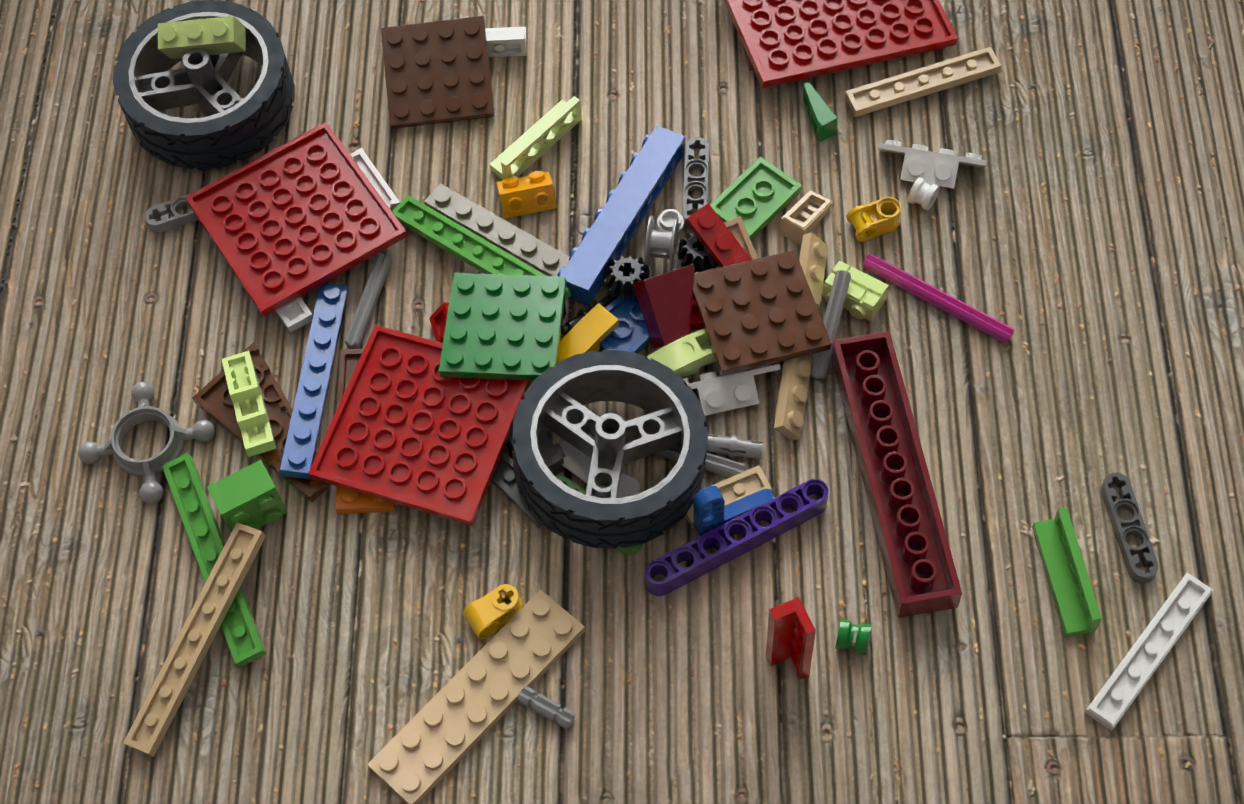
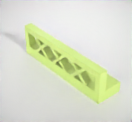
M575 96L567 103L561 100L489 164L490 171L502 180L509 176L519 177L582 120L580 100Z

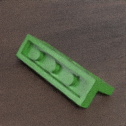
M1061 508L1058 509L1054 519L1033 523L1032 530L1065 638L1095 633L1102 618L1068 509Z

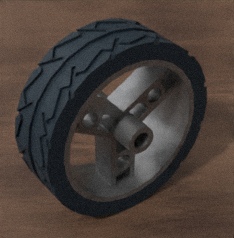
M213 0L190 1L173 6L174 8L172 9L167 8L151 16L136 29L138 30L132 32L123 43L115 60L118 61L117 65H114L113 85L116 96H119L118 102L133 135L142 148L158 160L176 167L213 169L235 164L237 160L243 161L271 143L274 140V136L279 135L288 122L293 109L291 104L295 98V85L280 36L266 18L258 12H254L251 8L235 2L216 0V2ZM234 16L245 25L246 52L208 55L204 49L194 48L186 52L183 58L170 59L158 50V23ZM242 55L250 57L262 66L261 75L256 85L244 99L227 84ZM183 61L185 68L168 71L178 62ZM199 104L203 115L206 117L178 118L158 111Z
M602 350V352L591 351L576 354L556 363V367L548 368L527 389L523 395L525 398L519 402L513 419L514 475L519 494L529 511L531 510L532 514L548 530L566 540H571L573 543L592 548L617 549V546L626 548L640 545L663 535V531H669L686 516L693 505L694 496L700 490L708 447L706 418L701 403L690 386L671 368L652 358L649 360L644 355L624 350ZM599 401H617L637 406L648 411L650 414L625 422L622 417L613 413L604 414L599 417L583 405ZM548 430H551L592 459L586 495L566 486L545 465L539 452V446L544 434ZM591 433L592 435H594L595 440L590 438L587 434ZM635 440L625 445L626 441ZM676 446L678 447L679 459L667 477L656 486L640 494L617 498L624 464Z

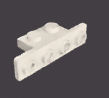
M886 140L885 144L879 143L878 148L882 152L905 155L900 180L915 183L921 177L929 185L936 184L939 187L954 189L959 164L986 168L987 160H982V155L966 153V157L955 155L954 150L939 148L938 153L928 151V146L913 144L912 148L901 147L902 142L895 140Z
M779 363L724 376H717L716 371L699 375V381L690 383L688 378H683V380L691 389H697L698 398L706 416L759 404L753 375L780 370L781 368Z

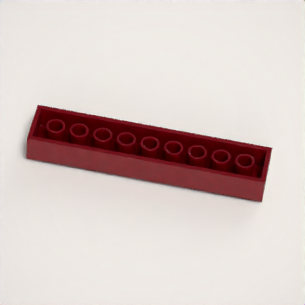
M890 331L833 340L831 359L897 616L901 618L958 608L962 591Z

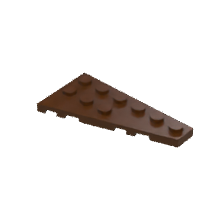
M253 342L243 352L249 351L251 354L276 444V449L257 454V456L280 475V467L293 409L255 342ZM223 369L192 399L197 406L244 444ZM282 476L311 502L317 499L331 485L311 478L303 479Z

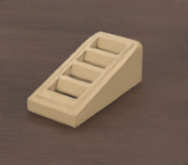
M810 190L781 218L779 233L798 244H802L803 235L814 230L832 207L833 202ZM809 203L818 207V209L812 207Z

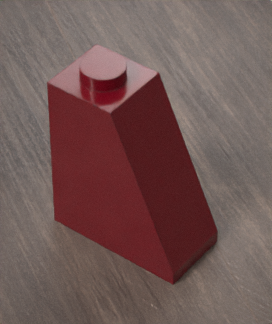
M693 264L633 283L653 348L666 346L690 334L695 271Z

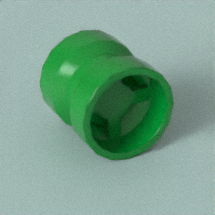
M841 619L835 649L846 650L850 648L854 649L856 653L866 655L871 625L865 623L854 625L850 620ZM854 631H857L856 642L853 643Z

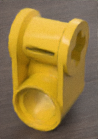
M884 197L875 202L851 209L847 213L846 218L849 223L853 224L856 230V239L859 242H865L882 234L895 231L900 225L901 204L893 197Z
M503 584L484 597L470 603L463 610V616L478 639H485L506 625L523 607V602L515 587ZM509 600L511 603L506 605L504 601Z

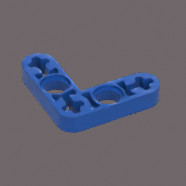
M717 486L706 487L696 493L693 498V525L699 536L775 497L770 489H763L725 505V500Z

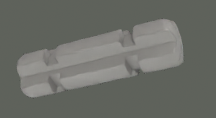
M528 686L524 687L518 695L520 704L526 707L531 706L533 711L552 722L556 720L557 724L565 729H569L575 720L574 712L567 708L562 709L560 704L542 694L537 695L536 691Z

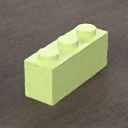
M234 16L158 23V50L170 59L183 58L186 52L194 48L204 49L208 55L246 52L245 25Z

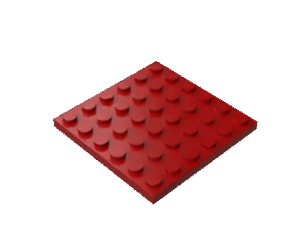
M327 122L185 197L188 205L263 317L407 237L404 227Z
M375 325L308 475L314 480L473 526L513 429V419L519 402L525 398L523 395L530 387L532 381L440 377L439 366L443 343Z

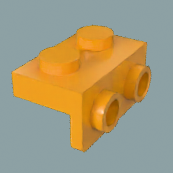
M535 171L530 173L529 176L519 178L509 176L497 182L505 218L557 208L554 187L549 172Z

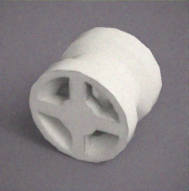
M919 177L913 184L907 201L911 204L918 203L922 206V209L929 211L938 196L940 187L936 184L929 185L925 179Z

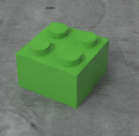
M262 460L207 486L230 533L237 522L257 529L267 523L276 522L282 515L288 513Z

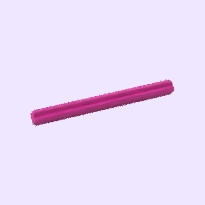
M869 254L863 262V268L1004 343H1008L1014 334L1012 327L873 254Z

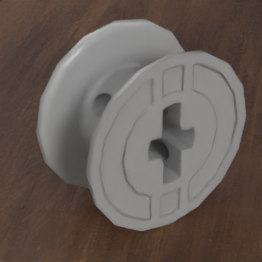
M650 215L645 241V265L650 266L651 257L670 259V271L674 270L678 247V218L674 221L672 231L654 230V218Z

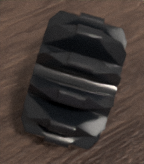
M687 232L685 239H680L677 258L681 261L682 267L693 264L695 273L696 271L703 272L715 269L718 266L695 234Z
M632 253L628 258H624L619 254L618 261L610 259L609 267H606L604 270L605 287L607 290H610L613 297L621 295L623 302L629 296L635 301L637 296L633 283L651 278L649 276L650 267L644 264L642 257L634 260Z

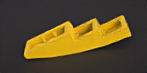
M598 303L560 341L557 363L576 354L598 351L600 349L599 343L619 326V319Z

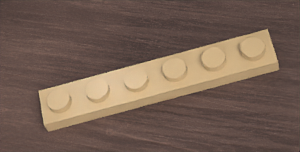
M987 47L845 92V99L854 116L858 117L1000 73L1002 65L992 48Z

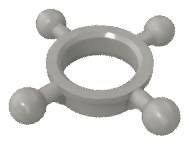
M139 382L133 386L131 396L138 403V408L126 412L118 419L112 429L111 438L106 444L98 445L95 442H85L80 446L78 456L85 464H95L102 456L113 455L116 463L122 470L134 476L144 477L145 483L140 488V497L147 504H155L163 497V488L156 482V475L164 472L162 465L180 457L184 441L196 439L203 443L209 442L214 438L216 429L213 423L208 420L196 422L193 428H181L172 416L159 408L150 406V401L154 397V389L147 382ZM144 421H158L169 428L170 438L168 444L157 455L144 460L129 458L123 453V439L133 426Z

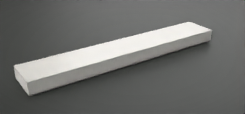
M1186 573L1086 709L1085 713L1110 731H1113L1212 594L1213 589L1189 573Z

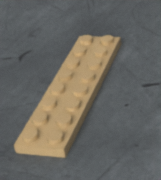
M540 589L367 764L368 768L407 804H418L518 701V695L521 690L527 686L531 688L585 632V626Z

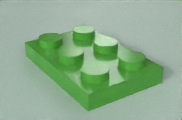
M759 157L710 206L723 223L741 216L750 240H752L801 192L802 185L762 157Z

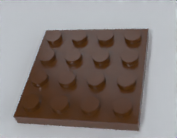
M484 16L381 28L391 129L495 117Z
M795 250L694 273L693 299L721 376L831 349L832 343Z

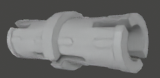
M707 433V452L727 454L729 458L740 456L761 460L763 441L737 438L738 435L726 437Z

